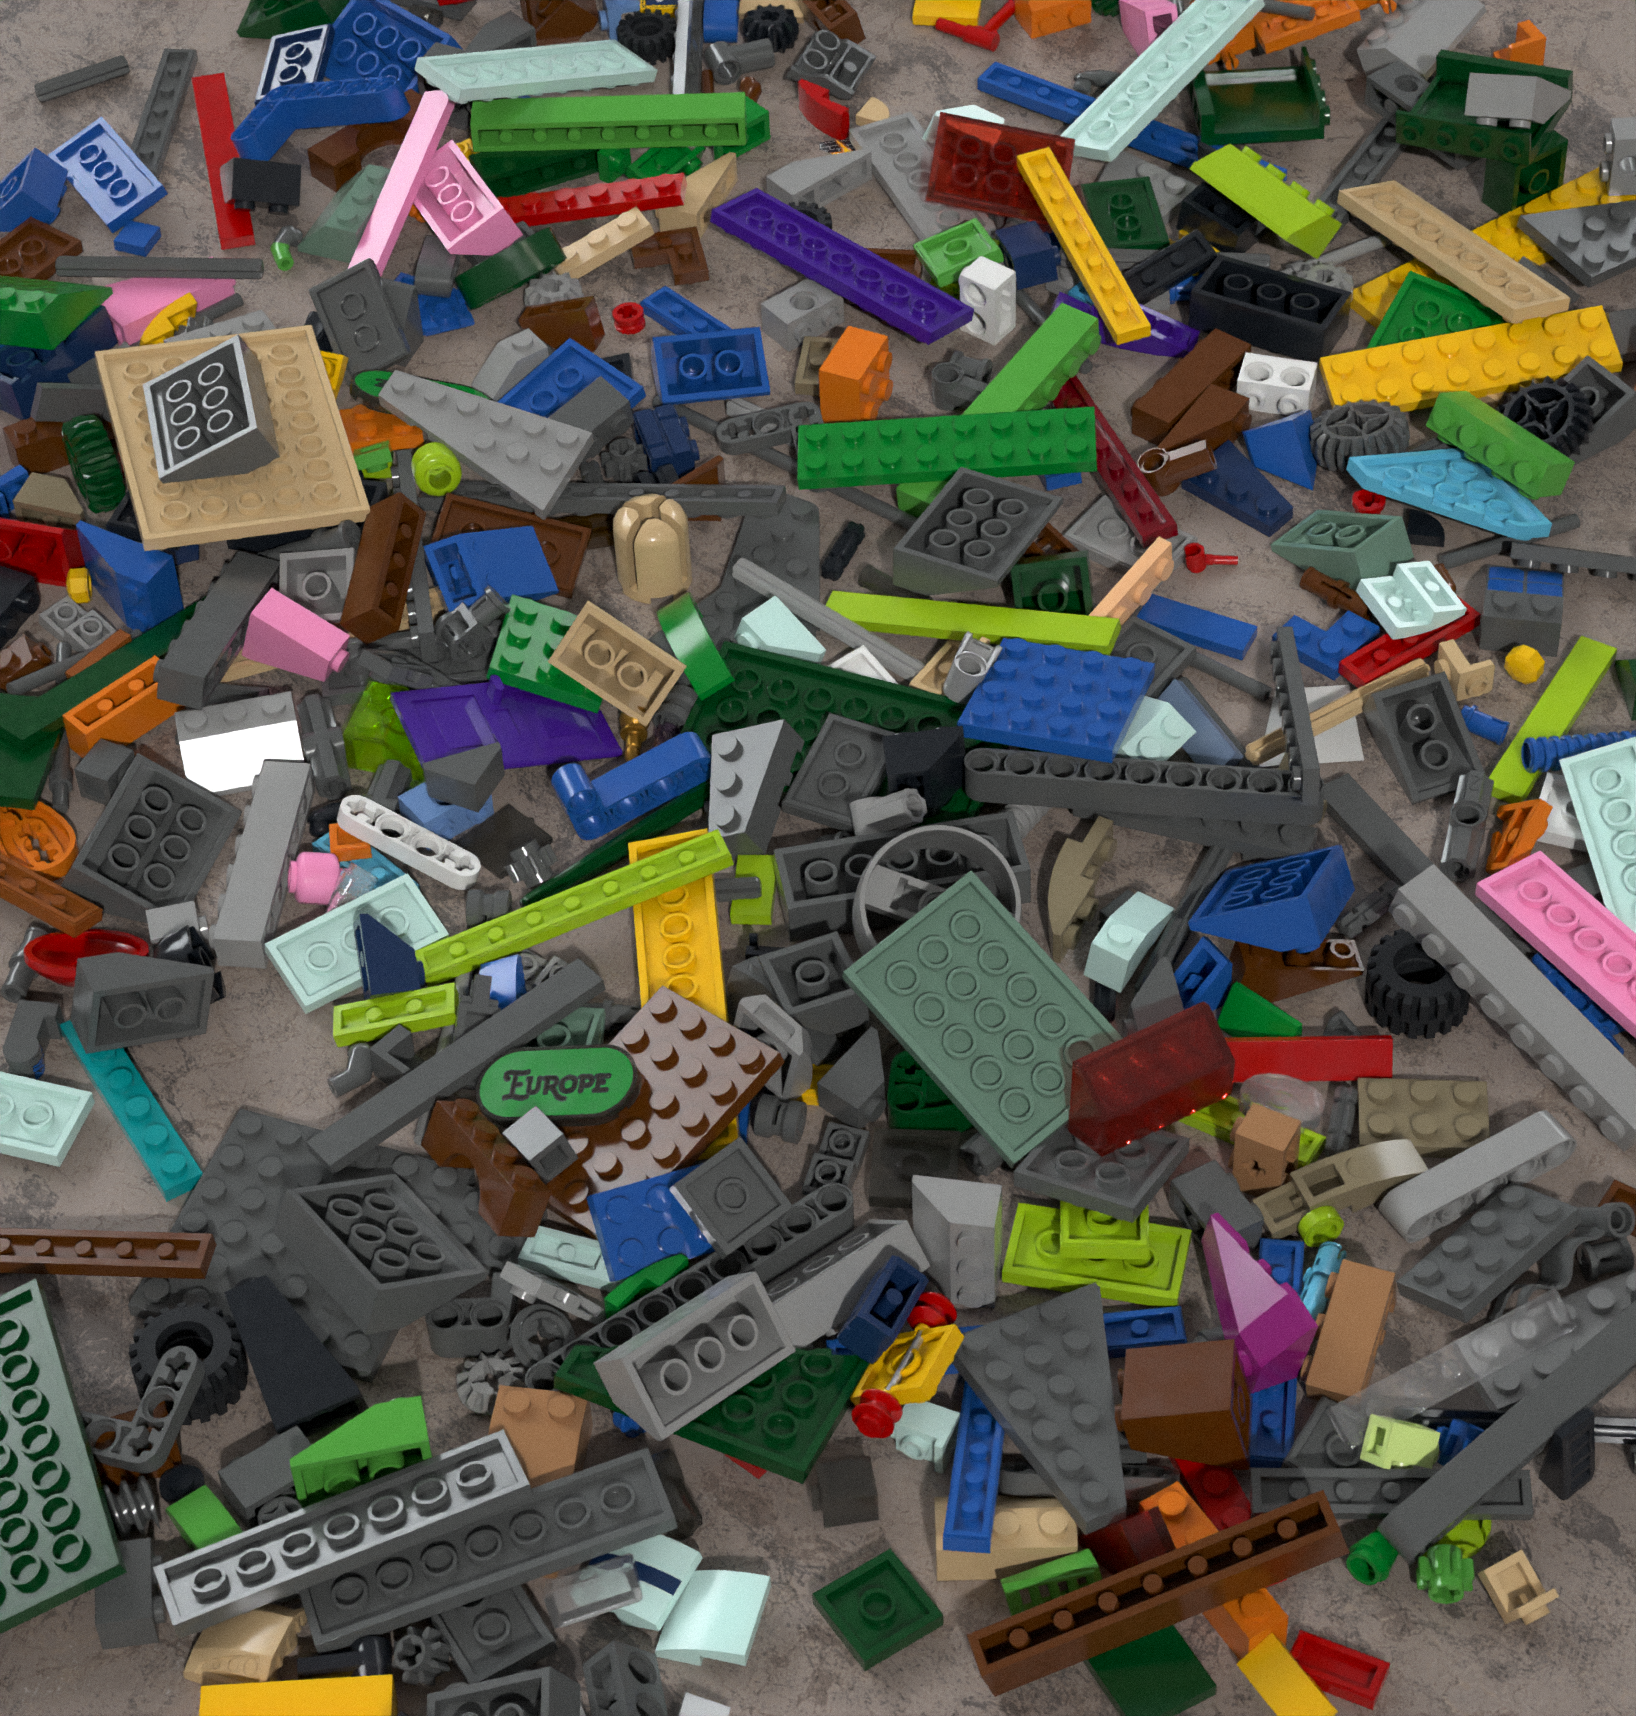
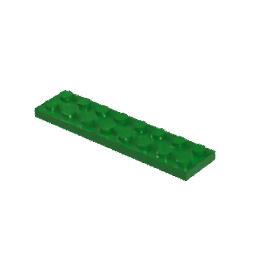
M1094 407L798 425L797 481L799 490L950 481L960 467L996 478L1097 472Z

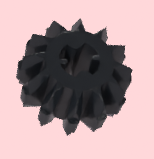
M771 3L766 7L757 5V9L748 11L747 18L744 19L743 36H745L747 43L769 38L773 53L779 52L784 54L786 49L794 48L795 41L798 40L799 24L794 16V11L785 9L782 4L777 7L772 6Z

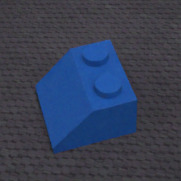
M36 147L0 181V232H11L29 217L50 225L60 212L58 202L67 190V186L64 184L68 170Z

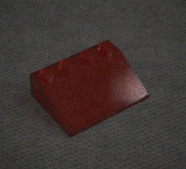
M940 112L929 163L926 201L1010 218H1020L1030 222L1035 220L1037 223L1049 225L1017 167V155L1050 147L1068 181H1070L1076 139Z

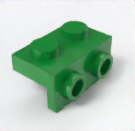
M697 146L693 150L688 147L650 148L628 166L625 175L629 179H642L662 174L684 173L685 176H689L698 171L703 165L700 159L706 148L704 146Z

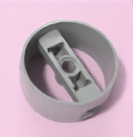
M947 825L924 826L895 837L879 849L868 862L855 892L852 907V923L860 952L864 956L878 945L868 926L865 909L905 923L947 890L883 867L892 859L910 851L926 848L950 850L968 857L990 875L1000 890L1005 908L1021 925V894L1009 863L986 839L959 827Z

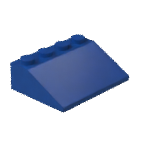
M350 0L332 24L335 36L324 77L334 81L395 76L403 92L413 89L419 93L417 72L414 70L417 58L423 57L435 42L460 49L463 48L451 35L389 0Z
M1342 845L1226 870L1189 920L1190 930L1280 952L1295 949L1296 953H1307L1319 948L1355 891Z

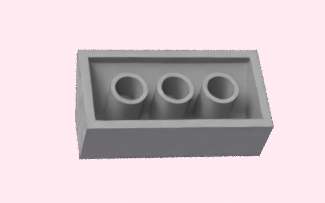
M1399 0L1396 10L1384 16L1382 22L1373 32L1367 35V39L1357 49L1366 78L1368 75L1398 60L1420 77L1427 80L1436 70V56L1440 50L1452 51L1487 11L1485 5L1478 0Z
M870 1219L764 1286L794 1348L811 1351L814 1348L812 1342L825 1334L828 1337L839 1333L873 1275L882 1268L892 1255L899 1256L919 1272H923L930 1267L907 1220Z
M753 1271L725 1277L594 1362V1365L613 1403L657 1441H662L796 1350L757 1272Z

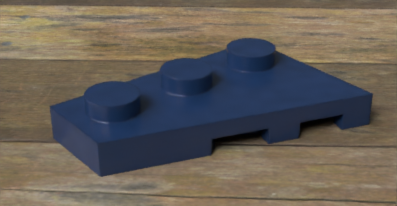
M1227 440L1213 452L1217 469L1182 481V489L1269 538L1293 518V506L1230 440Z

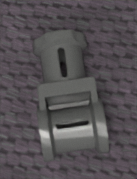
M490 585L484 589L485 593L470 607L462 602L453 611L442 615L435 623L434 633L439 640L447 643L448 653L455 661L464 662L474 657L480 651L482 643L492 635L487 627L503 613L507 614L511 611V607L505 599ZM447 625L452 628L453 632L447 629ZM462 641L467 642L469 646L466 648Z

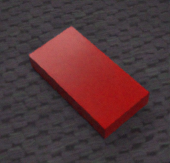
M1301 1629L1290 1651L1301 1668L1315 1681L1323 1692L1368 1709H1374L1389 1674V1662Z

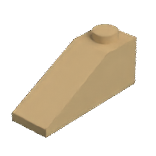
M729 152L686 177L687 189L684 205L656 209L655 211L656 218L659 219L660 232L697 226L701 239L711 223L712 209L724 203L738 181L736 153Z

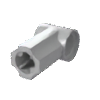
M907 788L884 797L863 798L849 804L855 836L904 829L922 823L923 816L927 813L926 801L918 794L917 789Z

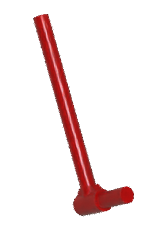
M1009 0L984 26H973L970 24L965 26L939 17L936 21L935 29L962 38L963 42L994 52L1000 42V35L997 31L1015 13V0Z

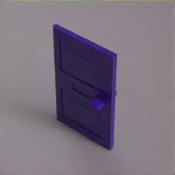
M491 675L490 681L486 683L391 692L390 701L421 766L425 762L499 742L501 745L504 770L620 757L623 753L600 708L597 714L503 684L498 675Z

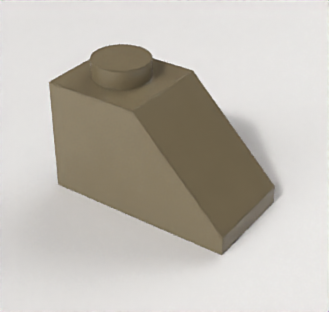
M32 472L13 500L16 517L19 521L77 530L76 524L79 521L86 522L84 511L64 478Z

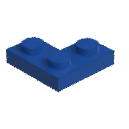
M1349 610L1327 631L1296 615L1282 626L1293 627L1299 662L1334 681L1341 675L1338 673L1339 661L1375 641L1380 635L1379 626ZM1277 632L1272 635V641H1277Z

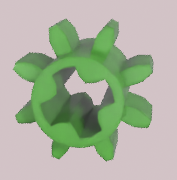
M1439 1544L1429 1548L1427 1557H1418V1568H1416L1417 1589H1428L1429 1598L1437 1603L1451 1604L1460 1601L1464 1597V1591L1473 1590V1580L1475 1579L1473 1558L1462 1559L1461 1549L1450 1544Z

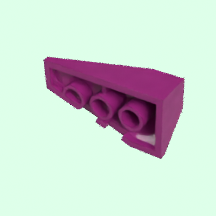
M1218 1212L1211 1214L1201 1242L1224 1339L1235 1340L1251 1394L1297 1378L1318 1325L1296 1291L1287 1282L1278 1284L1270 1276L1272 1267L1265 1259L1255 1261L1250 1256L1247 1241Z

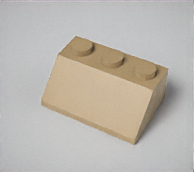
M590 601L586 602L548 660L550 664L628 716L636 718L645 727L687 667ZM638 706L644 707L647 712H641Z
M997 1495L990 1554L943 1550V1532L948 1497H934L937 1581L1003 1579L1078 1552L1077 1524L1056 1497Z

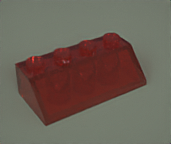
M1204 1001L1073 1061L1068 1131L1103 1157L1114 1152L1116 1149L1127 1146L1136 1139L1139 1140L1151 1134V1132H1156L1231 1096L1235 1059L1210 1005Z

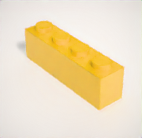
M393 1674L201 1686L199 1716H397L398 1698Z

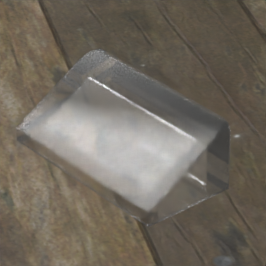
M630 1553L547 1580L544 1583L543 1600L552 1625L558 1629L640 1602L643 1597L636 1562L633 1554Z

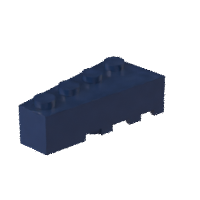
M100 305L54 350L10 345L0 348V410L21 420L28 419L32 410L37 382L71 383L67 375L68 373L90 359L95 358V351L110 350L118 342L106 307Z

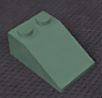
M1318 509L1270 544L1274 553L1306 571L1312 566L1337 581L1340 579L1350 583L1349 587L1355 591L1360 579L1391 576L1397 564L1407 563L1414 557L1402 516Z

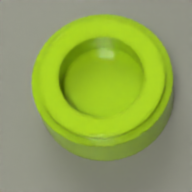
M1321 1206L1307 1213L1299 1222L1297 1230L1307 1246L1320 1247L1322 1243L1333 1241L1340 1235L1344 1227V1221L1334 1207Z

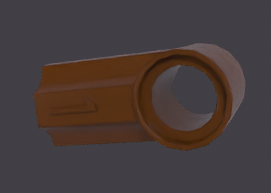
M1208 439L1170 452L1159 447L1151 448L1141 454L1137 460V466L1158 497L1172 494L1178 489L1183 480L1217 469L1216 459Z

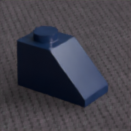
M368 913L359 914L353 923L364 1000L420 989V986L425 983V973L422 961H416L414 948Z

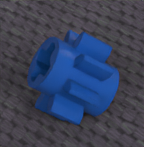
M1455 1418L1452 1419L1449 1428L1438 1426L1436 1431L1440 1432L1438 1442L1440 1454L1437 1463L1445 1466L1485 1430Z

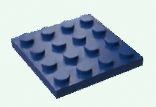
M1003 638L999 645L1003 649L994 666L990 667L984 680L978 684L957 722V726H963L964 737L1112 763L1155 676V663L1141 661L1133 657L1121 658L1103 655L1097 651L1086 652L1068 649L1061 645L1032 643L1020 638Z

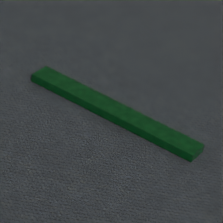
M198 601L1 719L0 736L24 751L64 726L62 715L153 656L164 660L173 639L177 640L181 635L185 620H191L194 616Z

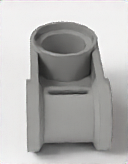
M967 631L959 645L944 682V694L956 703L968 704L978 684L984 680L990 667L994 666L1003 647L999 645L992 647L973 638V633Z

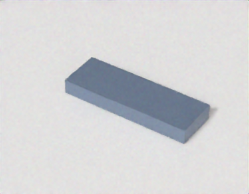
M1174 679L1158 697V700L1170 703L1196 731L1182 745V748L1195 763L1236 766L1244 757L1182 681Z

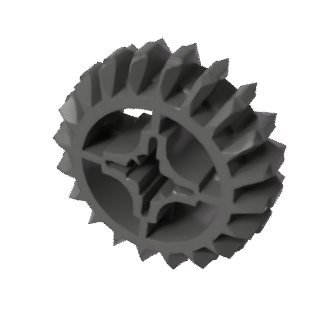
M1362 399L1354 403L1347 401V404L1342 406L1334 405L1333 410H1324L1321 416L1314 418V424L1310 426V447L1314 459L1319 462L1320 466L1328 467L1329 471L1333 472L1341 470L1342 474L1348 472L1346 468L1349 457L1406 452L1410 439L1408 420L1405 413L1400 411L1399 406H1391L1390 402L1387 401L1378 403L1377 399H1373L1370 402H1363Z

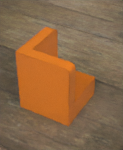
M1530 20L1517 23L1515 43L1510 44L1508 48L1493 52V58L1542 66L1544 63L1546 36Z

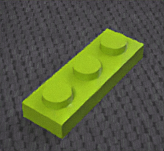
M453 982L334 1006L333 1038L337 1047L382 1039L399 1024L411 1033L455 1025L456 1011L459 1004V993L456 985Z

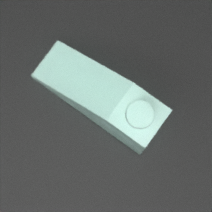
M1138 891L1107 919L1092 941L1083 975L1121 993L1174 914L1175 908Z

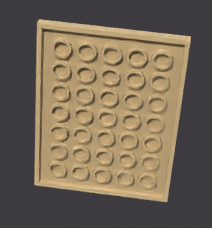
M312 325L239 334L261 363L280 457L248 474L172 483H162L160 481L143 384L238 334L95 351L96 366L144 551L339 525L345 520H352L355 523L365 521L366 515L370 513L369 503Z

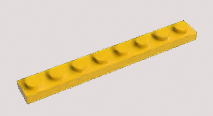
M1050 147L1017 155V167L1116 345L1151 336V325Z

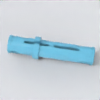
M1327 1241L1320 1245L1313 1266L1309 1267L1303 1276L1304 1287L1299 1297L1315 1322L1318 1314H1323L1328 1298H1325V1290L1331 1272L1339 1273L1342 1259L1347 1257L1345 1250L1340 1252L1342 1246L1332 1241Z

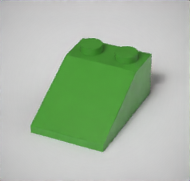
M421 1395L410 1398L399 1397L389 1402L375 1404L289 1459L300 1505L303 1508L432 1458Z

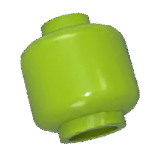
M440 442L426 443L418 448L413 455L411 462L413 477L417 486L424 493L430 496H444L454 491L459 485L462 476L461 464L456 455L446 445Z

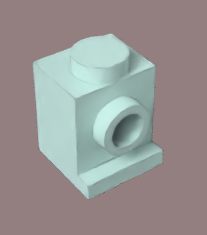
M927 1401L919 1404H905L902 1409L903 1415L898 1422L894 1423V1432L889 1436L896 1439V1450L903 1452L912 1459H925L933 1462L935 1472L943 1474L956 1448L960 1413Z

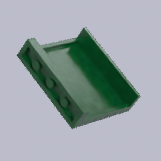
M1306 46L1301 47V66L1204 71L1202 69L1186 85L1199 140L1209 146L1324 139V126L1330 125V107L1326 105L1325 90L1321 89L1320 74H1316L1315 59H1310Z
M1441 49L1436 56V76L1410 112L1400 110L1396 112V143L1530 166L1572 102L1573 71ZM1470 73L1536 76L1572 91L1571 98L1544 124L1531 123L1530 129L1510 128L1509 122L1497 121V127L1476 124L1475 119L1464 115Z

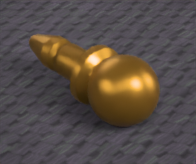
M638 706L641 712H647L644 707ZM621 712L619 718L621 726L620 737L625 741L624 756L626 762L640 755L641 743L647 739V729L650 726V722L645 727L636 718Z

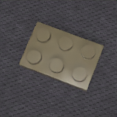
M1358 1078V1147L1390 1140L1410 1139L1420 1157L1452 1158L1490 1137L1487 1081Z

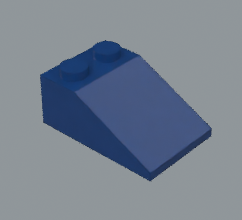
M79 521L76 524L85 568L90 571L92 585L127 627L133 630L139 629L142 633H145L184 609L172 555L159 550L144 551L143 544L83 521Z

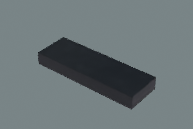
M1196 229L1122 275L1137 302L1145 305L1212 264L1218 254L1201 232Z

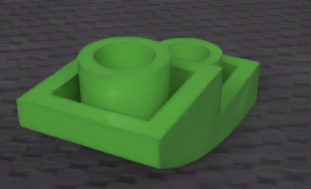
M203 1485L165 1509L188 1547H194L195 1550L243 1532L223 1504L206 1485Z

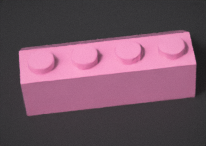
M450 140L434 153L413 203L450 254L493 256L510 247L514 241L523 235L453 140Z

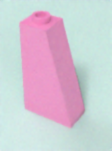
M131 278L105 285V287L112 288L113 294L101 305L106 307L118 342L117 344L121 345L126 341L131 345L139 341L150 322L164 308L178 298L190 292L197 301L196 312L235 294L233 286L236 284L235 279Z

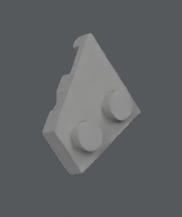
M507 1261L499 1275L500 1278L513 1284L509 1291L510 1293L531 1304L556 1306L595 1325L606 1320V1311L603 1307L542 1273Z

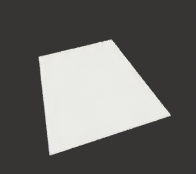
M1349 685L1304 687L1309 713L1350 693ZM1276 692L1274 693L1265 735L1282 727V717L1279 716V699H1276ZM1355 716L1314 737L1319 763L1364 761ZM1285 752L1259 766H1279Z

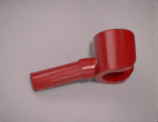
M1190 543L1184 548L1186 566L1192 573L1202 572L1207 565L1238 564V556L1205 554L1203 545L1199 543Z

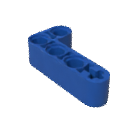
M684 732L592 781L581 765L576 763L564 765L553 774L551 785L577 835L583 840H594L708 780L711 777V754L697 733Z

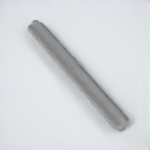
M740 558L734 564L732 576L769 599L776 595L791 612L850 647L857 649L864 645L882 666L909 682L925 667V664L748 559Z

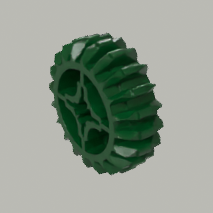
M80 415L71 418L72 420L63 423L61 434L65 447L64 450L76 486L88 509L95 514L115 510L125 495V487L119 469L120 466L107 432L104 430L99 418L95 415Z

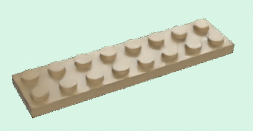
M1392 180L1339 190L1337 204L1348 210L1350 215L1361 219L1371 226L1373 231L1383 234L1394 245L1402 247L1412 254L1414 259L1425 263L1434 269L1436 274L1456 284L1459 290L1475 297L1481 305L1494 310L1502 316L1503 320L1509 323H1522L1527 319L1547 317L1555 313L1568 311L1569 296L1397 181Z

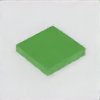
M977 218L913 244L916 257L939 288L958 281L962 270L970 266L980 256L996 263L1004 261L1001 249Z

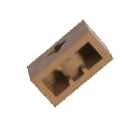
M1256 1103L1252 1104L1244 1118L1239 1116L1236 1119L1230 1134V1141L1234 1142V1149L1230 1155L1228 1167L1233 1169L1232 1174L1239 1184L1240 1191L1259 1197L1291 1182L1290 1173L1298 1170L1302 1121Z

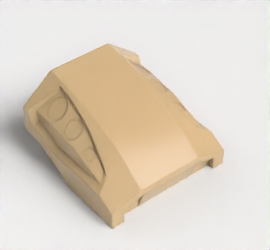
M268 1603L246 1614L238 1615L206 1628L202 1631L192 1649L183 1671L184 1678L205 1686L278 1681L277 1670L279 1667H282L284 1657L296 1648L298 1644L297 1632L300 1633L301 1626H305L307 1622L304 1608L301 1607L294 1610Z

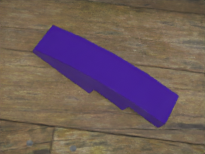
M1059 292L1051 310L1052 314L1061 303H1064L1097 317L1102 344L1156 356L1184 358L1194 349L1200 331L1192 327H1188L1179 321L1139 304L1151 325V336L1116 345L1094 304L1092 306Z

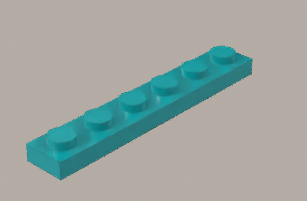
M71 1020L60 1024L63 1038L166 1202L193 1190L203 1173L125 1050L118 1048L86 1054Z

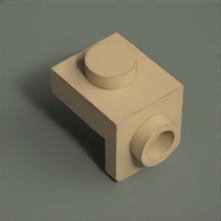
M1454 639L1439 643L1438 659L1434 662L1435 674L1445 671L1456 701L1478 697L1492 690L1495 665L1491 660L1470 665Z
M1522 1549L1477 1573L1505 1624L1521 1618L1524 1624L1528 1625L1550 1613L1546 1604L1559 1597L1555 1588L1545 1591Z

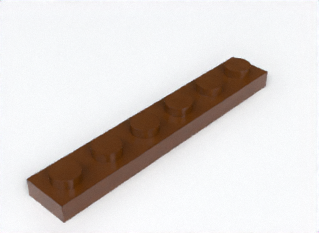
M0 1227V1273L205 1279L217 1244L213 1235L208 1233Z

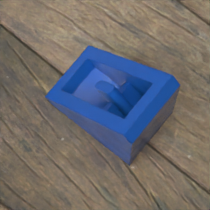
M1205 936L1199 940L1174 973L1188 1024L1224 1006L1231 990L1233 963Z

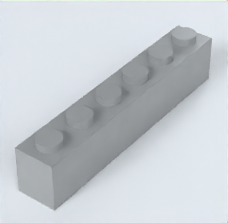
M264 761L260 776H255L253 779V801L251 805H246L244 810V832L236 837L235 863L228 865L226 874L227 890L225 894H220L218 899L219 918L217 924H212L209 930V947L215 949L218 966L267 968L269 957L265 953V943L275 939L288 892L289 862L296 861L307 818L315 795L311 764Z

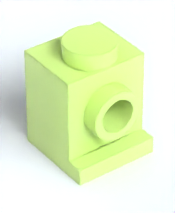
M1370 1414L1360 1459L1389 1470L1390 1468L1413 1469L1414 1465L1432 1469L1439 1455L1438 1442L1440 1432L1417 1423Z

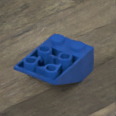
M533 526L457 534L423 546L426 567L445 613L453 611L462 602L470 607L485 593L484 589L488 585L492 586L508 604L512 594L537 601L559 593Z

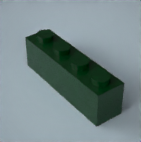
M601 149L479 152L469 155V160L496 198H506L528 194L598 173L597 152Z

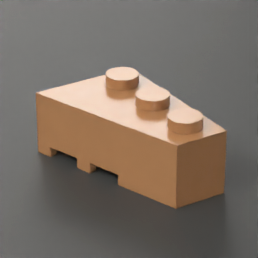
M1342 1259L1339 1273L1331 1272L1329 1275L1325 1298L1330 1299L1327 1313H1319L1317 1316L1316 1324L1318 1328L1313 1339L1318 1340L1314 1356L1306 1355L1301 1369L1300 1381L1306 1382L1307 1398L1320 1401L1321 1397L1325 1396L1349 1410L1360 1412L1375 1368L1374 1361L1378 1347L1383 1345L1386 1336L1384 1327L1388 1313L1394 1312L1397 1303L1396 1275L1390 1271Z

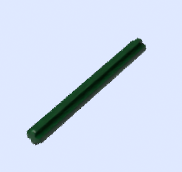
M705 781L686 791L520 899V906L523 908L591 880L628 856V843L655 838L702 808L705 801H710V783Z

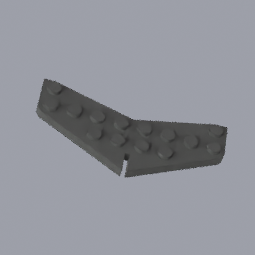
M786 493L787 500L779 516L769 519L745 516L721 587L697 604L703 615L702 620L718 651H720L724 641L738 644L734 637L741 619L769 600L766 596L732 576V568L740 558L748 559L820 602L819 508L814 503ZM792 612L806 629L816 637V631L820 632V628ZM663 629L648 639L677 659ZM683 671L674 686L684 685L694 690Z

